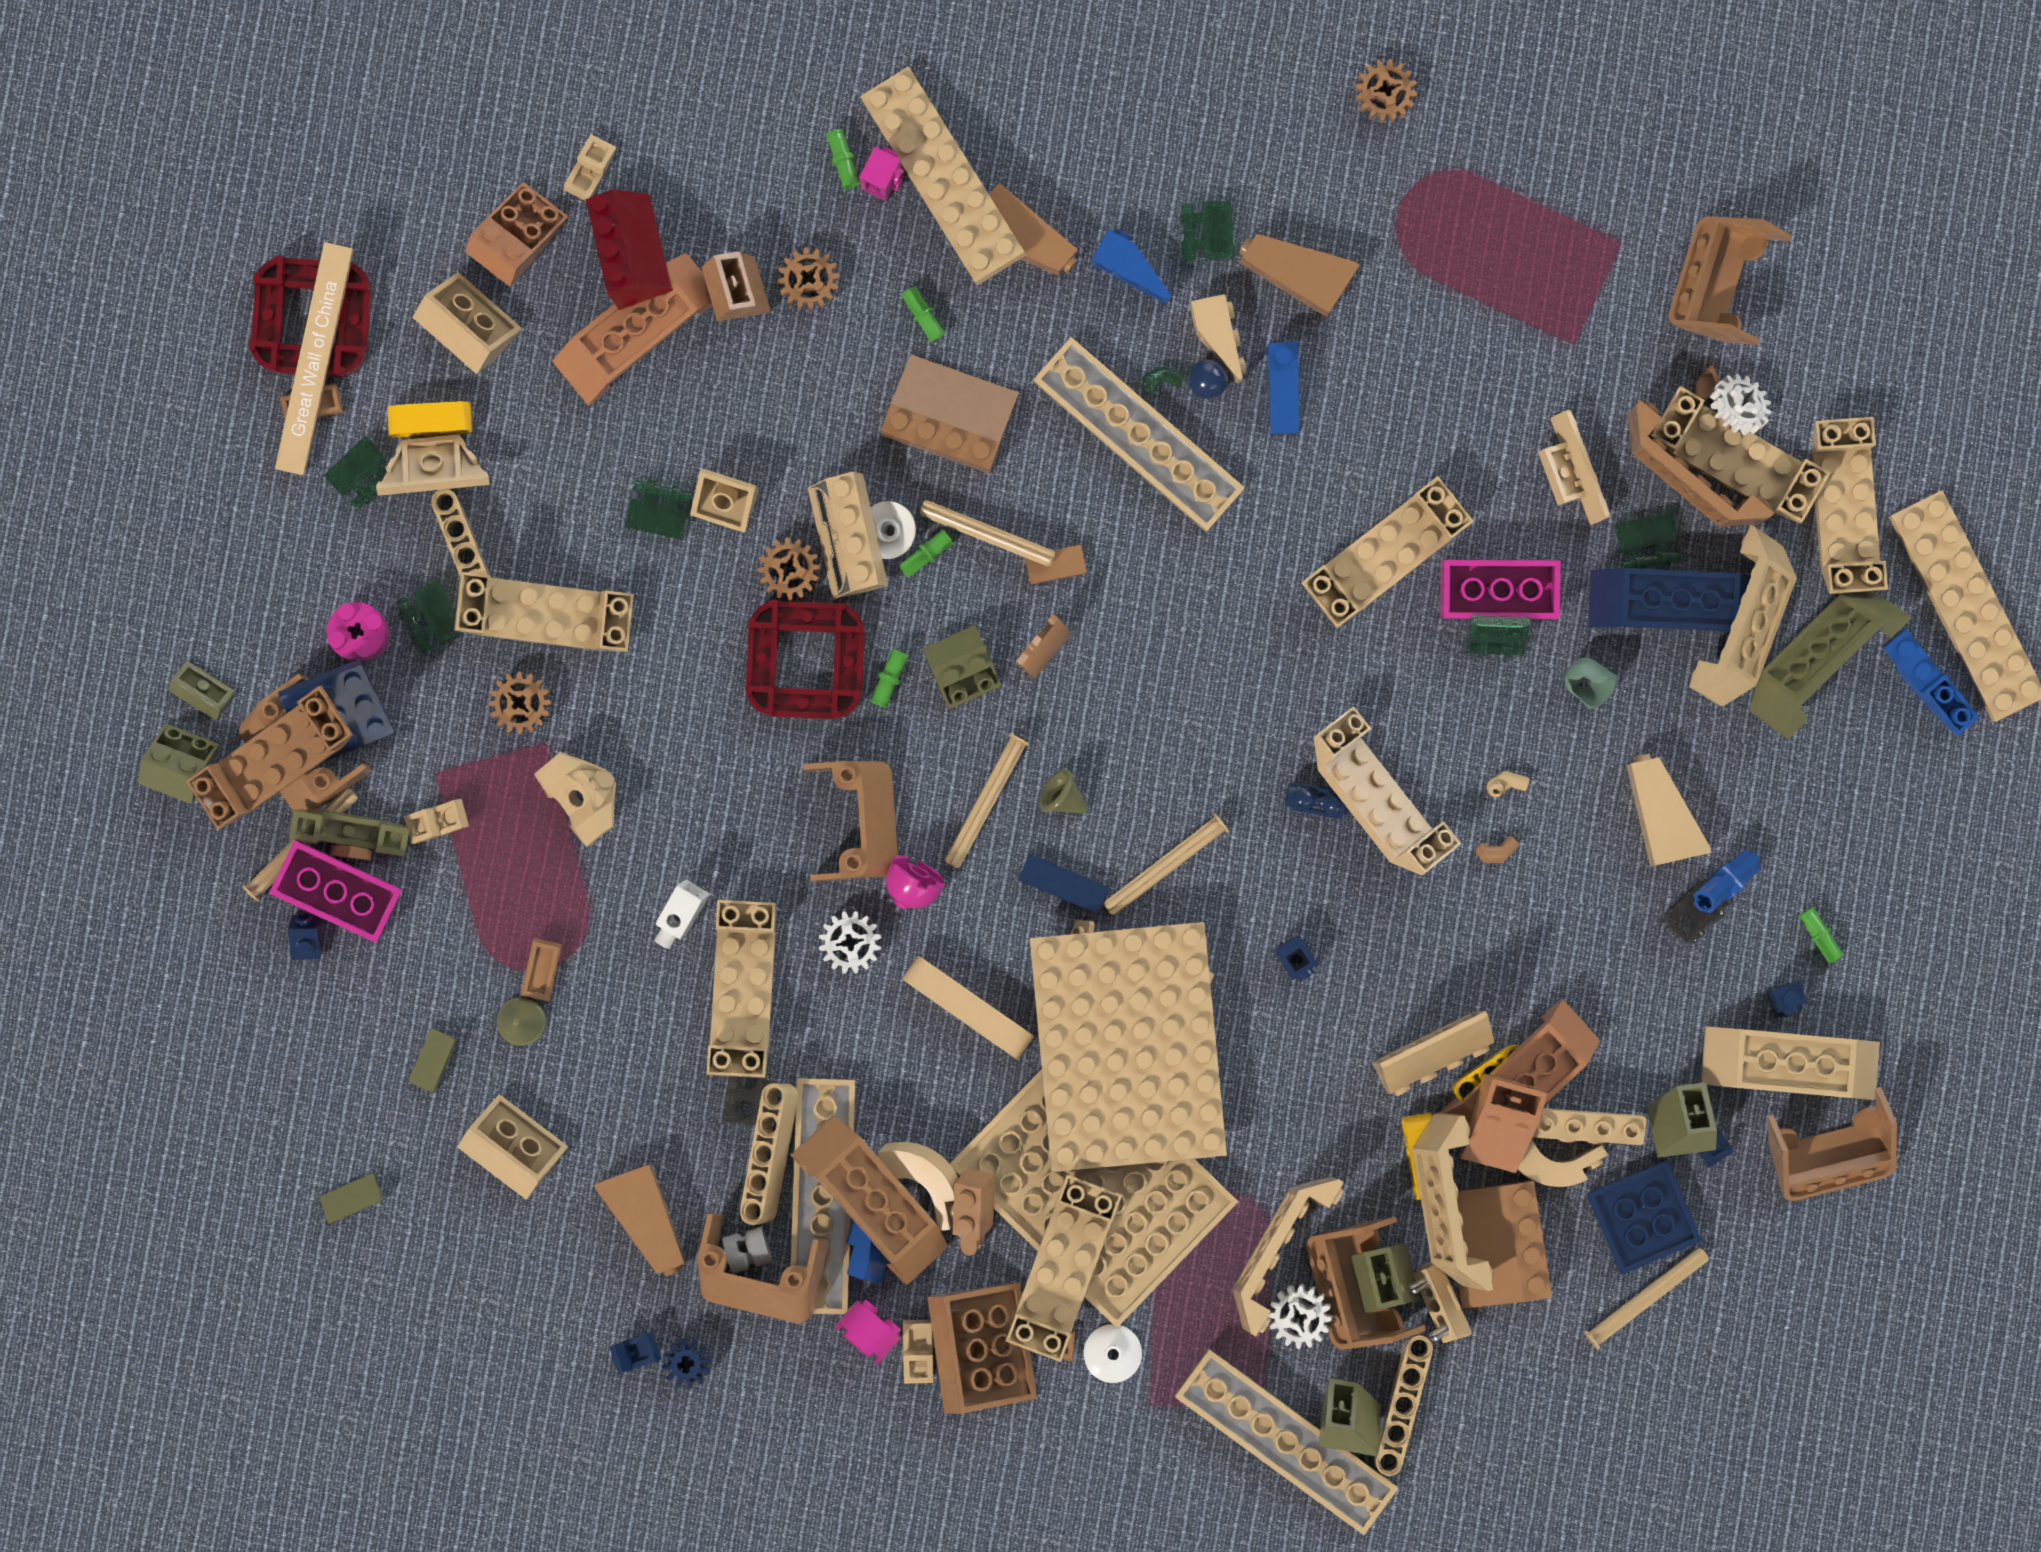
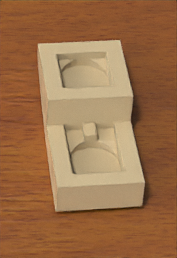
M591 134L577 157V163L564 184V190L583 200L592 197L606 173L616 147Z
M462 799L452 800L436 807L423 809L404 816L406 826L410 828L409 837L411 844L430 840L469 827Z
M903 1320L904 1384L933 1383L931 1320Z

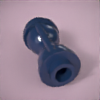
M1296 782V784L1289 783L1285 806L1291 807L1293 811L1342 820L1343 814H1349V809L1332 788ZM1315 791H1317V792H1322V793H1327V794H1325V795H1319V794H1317ZM1318 806L1321 807L1323 810L1314 809L1312 807Z

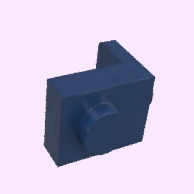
M300 913L291 916L288 927L291 960L321 959L322 948L319 931L321 917L311 913Z
M653 1332L610 1346L612 1362L616 1366L618 1374L661 1360Z

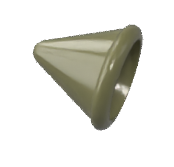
M1059 770L1047 781L1039 800L1042 811L1047 813L1064 812L1078 814L1088 812V805L1070 770Z
M526 997L512 998L504 1003L498 1012V1031L507 1042L513 1045L525 1046L532 1044L541 1037L545 1030V1013L542 1007L532 999Z

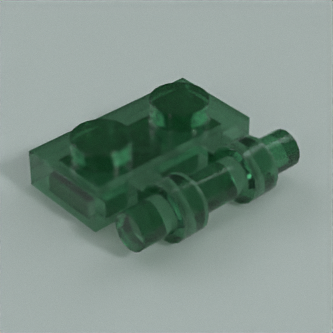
M1231 200L1202 202V213L1194 214L1192 203L1182 204V215L1179 218L1180 225L1183 226L1184 241H1181V250L1184 251L1185 262L1196 261V250H1204L1205 261L1234 259ZM1203 224L1204 239H1195L1194 225Z
M364 436L323 476L343 497H346L353 490L357 496L350 504L358 511L365 503L368 505L374 500L373 496L377 493L376 485L378 481L382 482L387 473L386 468L382 470L379 467L386 457ZM372 472L376 478L366 488H363L360 483Z
M635 480L633 491L644 493L643 501L631 499L625 528L682 541L688 512L678 510L677 508L679 501L690 504L692 492L684 491L682 487L675 485L672 488L657 485L656 481L647 480V482ZM658 496L669 499L668 507L652 504L653 497Z
M1672 513L1614 524L1619 553L1631 551L1632 559L1622 561L1623 568L1646 569L1647 567L1657 565L1667 567L1671 566L1673 562L1682 561L1680 550L1669 551L1667 548V544L1678 541ZM1656 546L1658 554L1643 556L1641 549Z
M439 579L412 592L418 603L410 606L406 597L396 601L400 610L398 615L402 622H406L412 634L410 639L413 645L417 644L421 654L432 649L427 639L433 635L438 644L441 645L465 633L454 630L456 611ZM423 612L429 624L424 629L421 628L416 618V615Z
M1472 615L1468 630V641L1472 642H1466V653L1477 654V657H1487V654L1503 655V658H1513V655L1524 656L1525 644L1527 643L1530 630V617Z

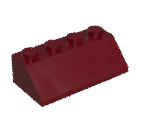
M611 189L585 199L606 291L617 308L622 310L673 291L651 196L646 193Z

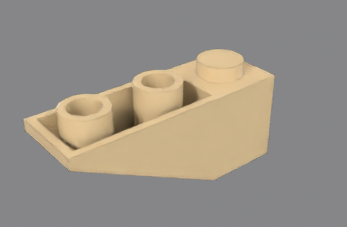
M1225 294L1191 301L1190 310L1195 334L1218 362L1224 366L1237 384L1241 383L1243 380L1242 375L1247 374L1244 358H1239L1236 347L1241 346L1238 330H1233L1230 319L1235 318L1232 302L1226 301Z

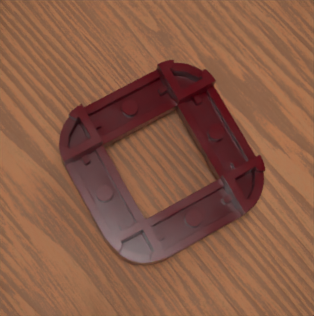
M275 256L262 265L258 272L254 274L253 284L255 288L249 349L255 360L266 370L276 374L295 375L302 345L282 344L286 288L314 290L320 260ZM351 262L339 317L338 345H335L332 349L326 377H346L359 372L368 354L372 287L366 273L353 262Z
M779 600L767 601V603L755 610L748 623L745 685L746 696L753 708L765 716L779 718L837 720L852 714L860 703L863 683L865 630L858 613L846 604L838 602L814 603ZM778 631L835 633L832 690L775 688Z

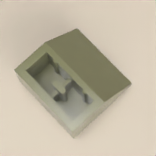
M975 625L922 648L949 709L1002 686Z
M165 723L141 759L138 784L192 804L196 796L186 781L213 763L219 744Z
M1706 1082L1676 1086L1647 1106L1657 1157L1716 1150L1717 1128Z
M1407 1243L1351 1256L1365 1313L1421 1300L1419 1292L1411 1294L1409 1291L1413 1289L1408 1290V1286L1414 1283L1415 1280L1412 1275L1414 1271Z
M1329 1378L1322 1401L1319 1446L1377 1456L1381 1404L1359 1383Z

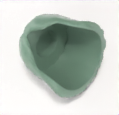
M1584 657L1577 659L1569 666L1565 675V685L1568 691L1579 698L1588 709H1595L1605 703L1613 694L1618 683V677L1595 660ZM1585 679L1591 680L1589 686L1577 687Z

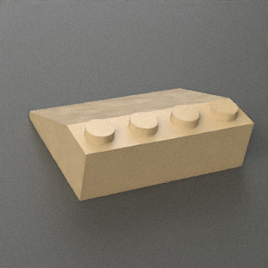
M1474 1011L1373 1061L1372 1064L1387 1094L1394 1092L1396 1096H1399L1411 1090L1410 1084L1419 1079L1423 1084L1438 1076L1436 1071L1447 1067L1449 1071L1464 1063L1462 1058L1473 1054L1474 1058L1490 1051L1488 1045L1494 1043L1488 1014L1486 1011Z

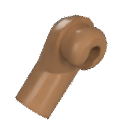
M1509 836L1500 846H1489L1487 843L1479 844L1476 848V855L1484 863L1500 864L1520 844L1512 836Z

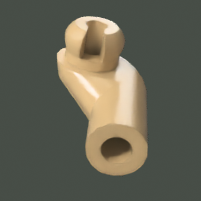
M1502 771L1489 780L1487 790L1492 797H1500L1503 792L1511 787L1526 791L1530 778L1509 771Z

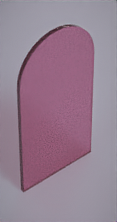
M1462 170L1439 171L1419 180L1407 192L1404 199L1400 201L1396 219V234L1401 251L1408 262L1421 274L1573 346L1584 323L1587 321L1588 314L1622 244L1489 180Z
M546 743L523 750L518 749L512 753L467 765L463 764L460 767L435 773L443 804L452 800L462 799L469 827L452 832L451 835L478 936L486 950L496 960L510 968L526 971L534 938L563 944L558 965L571 957L579 948L586 935L590 915L589 903L564 809L558 800L548 798L534 775L551 760Z
M1226 1189L1239 1202L1154 1289L1149 1406L1189 1408L1175 1398L1174 1395L1208 1348L1266 1390L1268 1327L1263 1333L1259 1332L1257 1336L1242 1328L1232 1288L1266 1231L1268 1224L1257 1206L1238 1192ZM1267 1269L1262 1278L1265 1280L1262 1290L1257 1296L1253 1294L1251 1300L1269 1309L1270 1269Z

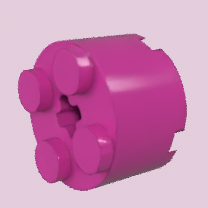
M351 602L342 604L331 615L327 624V638L329 645L340 656L352 662L360 659L362 663L379 657L386 650L390 640V630L386 619L378 610L365 603ZM360 627L364 631V635L357 636L356 638L353 631Z
M866 1299L862 1303L856 1300L834 1328L837 1331L841 1328L845 1329L846 1332L842 1336L867 1357H870L872 1354L875 1355L877 1358L873 1362L879 1365L901 1339L897 1335L901 1329L889 1319H886L884 1322L876 1316L879 1310Z

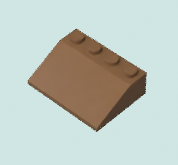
M910 354L885 417L881 435L990 474L1019 392Z
M1524 1180L1458 1190L1457 1205L1458 1211L1463 1218V1227L1461 1229L1463 1241L1468 1248L1467 1257L1489 1261L1494 1274L1492 1281L1493 1290L1491 1291L1466 1287L1458 1283L1461 1308L1552 1298L1534 1181Z
M1020 1282L927 1297L944 1413L963 1414L1037 1399L1030 1351L1006 1342L1022 1296Z

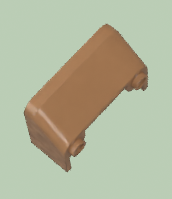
M1714 216L1702 218L1694 229L1669 310L1670 322L1681 329L1722 342L1759 345L1760 339L1741 330V319L1729 313V309L1744 261L1759 259L1764 254L1769 240L1791 241L1792 235L1764 219Z
M297 674L257 704L240 725L239 734L244 743L287 714L279 699L278 692L308 680L306 677ZM361 764L339 780L333 771L320 767L307 775H303L280 793L292 810H320L344 789L352 787L373 772L370 766Z
M838 761L803 764V771L805 773L832 771L834 783L840 789L857 790L861 848L848 849L840 856L839 873L810 875L811 881L822 882L886 877L890 863L898 855L893 779L890 767L882 761Z
M1881 1087L1875 1088V1106L1860 1109L1853 1118V1126L1798 1139L1794 1130L1779 1129L1774 1114L1768 1116L1769 1146L1780 1188L1784 1198L1788 1201H1798L1884 1179L1896 1170L1897 1122Z
M708 1213L697 1258L700 1291L703 1298L711 1303L793 1323L808 1321L814 1313L830 1239H813L807 1267L794 1265L786 1268L782 1273L780 1284L774 1285L725 1273L727 1255L718 1245L726 1214Z
M1396 1216L1362 1222L1310 1237L1307 1241V1253L1318 1295L1324 1294L1325 1297L1322 1303L1331 1305V1308L1326 1311V1314L1333 1316L1330 1322H1326L1330 1327L1328 1331L1332 1344L1340 1350L1394 1343L1426 1331L1425 1325L1404 1328L1400 1314L1392 1307L1365 1313L1351 1256L1375 1250L1380 1242L1378 1228L1396 1223Z

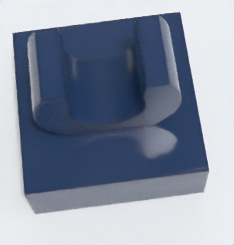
M1716 1127V1150L1698 1152L1709 1168L1734 1152L1718 1127Z

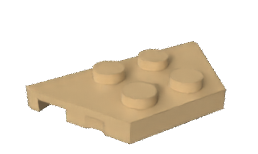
M457 434L401 440L395 450V456L390 459L386 467L387 473L382 482L378 481L376 490L378 496L490 485L488 473L482 470L477 462V458L472 451L467 449L466 443Z

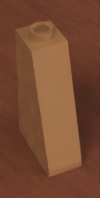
M998 183L989 196L1023 248L1026 256L1021 258V260L1057 276H1060L1063 271L1069 273L1078 262V259L1075 258L1078 255V249L1004 186Z
M1256 234L1253 240L1247 238L1239 251L1243 255L1240 264L1326 318L1360 266L1355 261Z
M652 1163L594 1184L596 1191L656 1274L664 1272L666 1277L682 1271L681 1265L687 1261Z

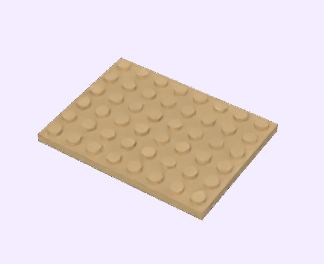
M1204 922L1030 938L1051 1172L1227 1156Z
M1042 1069L950 1163L960 1176L968 1168L995 1174L994 1209L1037 1251L1040 1248L1067 1175L1121 1194L1119 1206L1110 1225L1084 1296L1116 1328L1123 1323L1239 1202L1195 1159L1051 1172Z

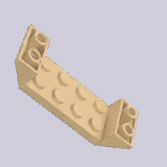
M1679 386L1661 417L1663 419L1655 427L1651 437L1660 440L1667 447L1666 451L1670 455L1681 458L1689 466L1745 498L1751 494L1755 497L1760 495L1771 504L1769 509L1774 514L1802 523L1831 473L1808 459L1799 461L1751 432L1743 435L1741 429H1739L1736 433H1733L1731 425L1724 427V419L1716 418L1715 415L1717 413L1703 405L1704 399Z
M1874 417L1821 420L1814 423L1811 451L1812 462L1831 473L1815 500L1820 566L1829 594L1888 590L1886 561H1880L1871 448L1876 446Z
M1437 476L1415 493L1412 498L1330 562L1315 571L1301 584L1334 626L1338 628L1446 545L1474 521L1439 476Z
M1751 525L1742 541L1740 553L1754 561L1756 565L1752 569L1746 592L1741 598V605L1731 625L1726 645L1721 651L1720 661L1718 664L1699 660L1692 674L1689 686L1719 706L1728 704L1757 685L1797 579L1784 547L1757 527Z
M460 573L454 628L456 631L478 636L589 650L628 652L634 594L607 590L597 592L490 578L491 575Z
M1353 706L1314 736L1318 771L1390 863L1419 875H1424L1461 845V842L1444 821L1433 829L1426 822L1361 739L1371 728Z
M717 900L715 928L717 939L712 1019L706 1075L765 1078L769 1053L776 937V903Z
M1705 1026L1701 1083L1706 1082V1085L1875 1100L1880 1042Z
M1434 1113L1413 1146L1431 1263L1462 1286L1491 1291L1493 1290L1492 1281L1494 1274L1489 1261L1467 1257L1468 1248L1463 1241L1461 1229L1463 1227V1218L1458 1211L1457 1205L1459 1193L1452 1174L1454 1162L1449 1154V1149L1470 1145L1468 1138L1470 1127L1465 1119V1115Z
M1070 1175L1066 1176L1017 1307L1006 1342L1056 1361H1062L1104 1241L1119 1206L1121 1194Z
M1326 1177L1289 1188L1232 1288L1242 1328L1247 1332L1257 1336L1259 1332L1263 1333L1270 1323L1271 1318L1268 1315L1271 1311L1251 1300L1253 1294L1257 1296L1265 1284V1280L1262 1279L1267 1269L1272 1270L1280 1257V1254L1277 1253L1282 1243L1287 1244L1295 1230L1292 1228V1225L1297 1217L1301 1219L1309 1207V1203L1306 1202L1309 1198L1319 1205L1330 1208L1331 1204L1336 1205L1343 1195L1344 1190L1341 1188L1344 1183L1343 1181Z

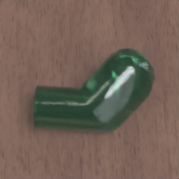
M1158 367L1145 373L1142 378V389L1147 393H1153L1156 391L1157 386L1164 382L1180 387L1184 373L1166 367Z

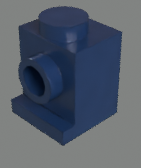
M1299 935L1273 950V953L1277 956L1291 980L1298 978L1301 982L1315 973L1313 967L1318 965V963ZM1295 954L1301 957V963L1298 966H1294L1291 963V957Z
M1793 981L1766 990L1775 1018L1798 1013L1803 1009L1802 1005L1807 1004L1800 981Z

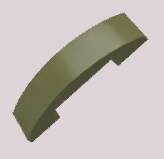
M293 809L288 839L312 843L325 841L375 849V852L405 857L410 828L384 820L353 814Z

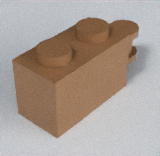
M968 1168L954 1182L952 1235L960 1236V1248L964 1254L969 1256L974 1255L978 1248L984 1244V1236L993 1226L995 1174Z

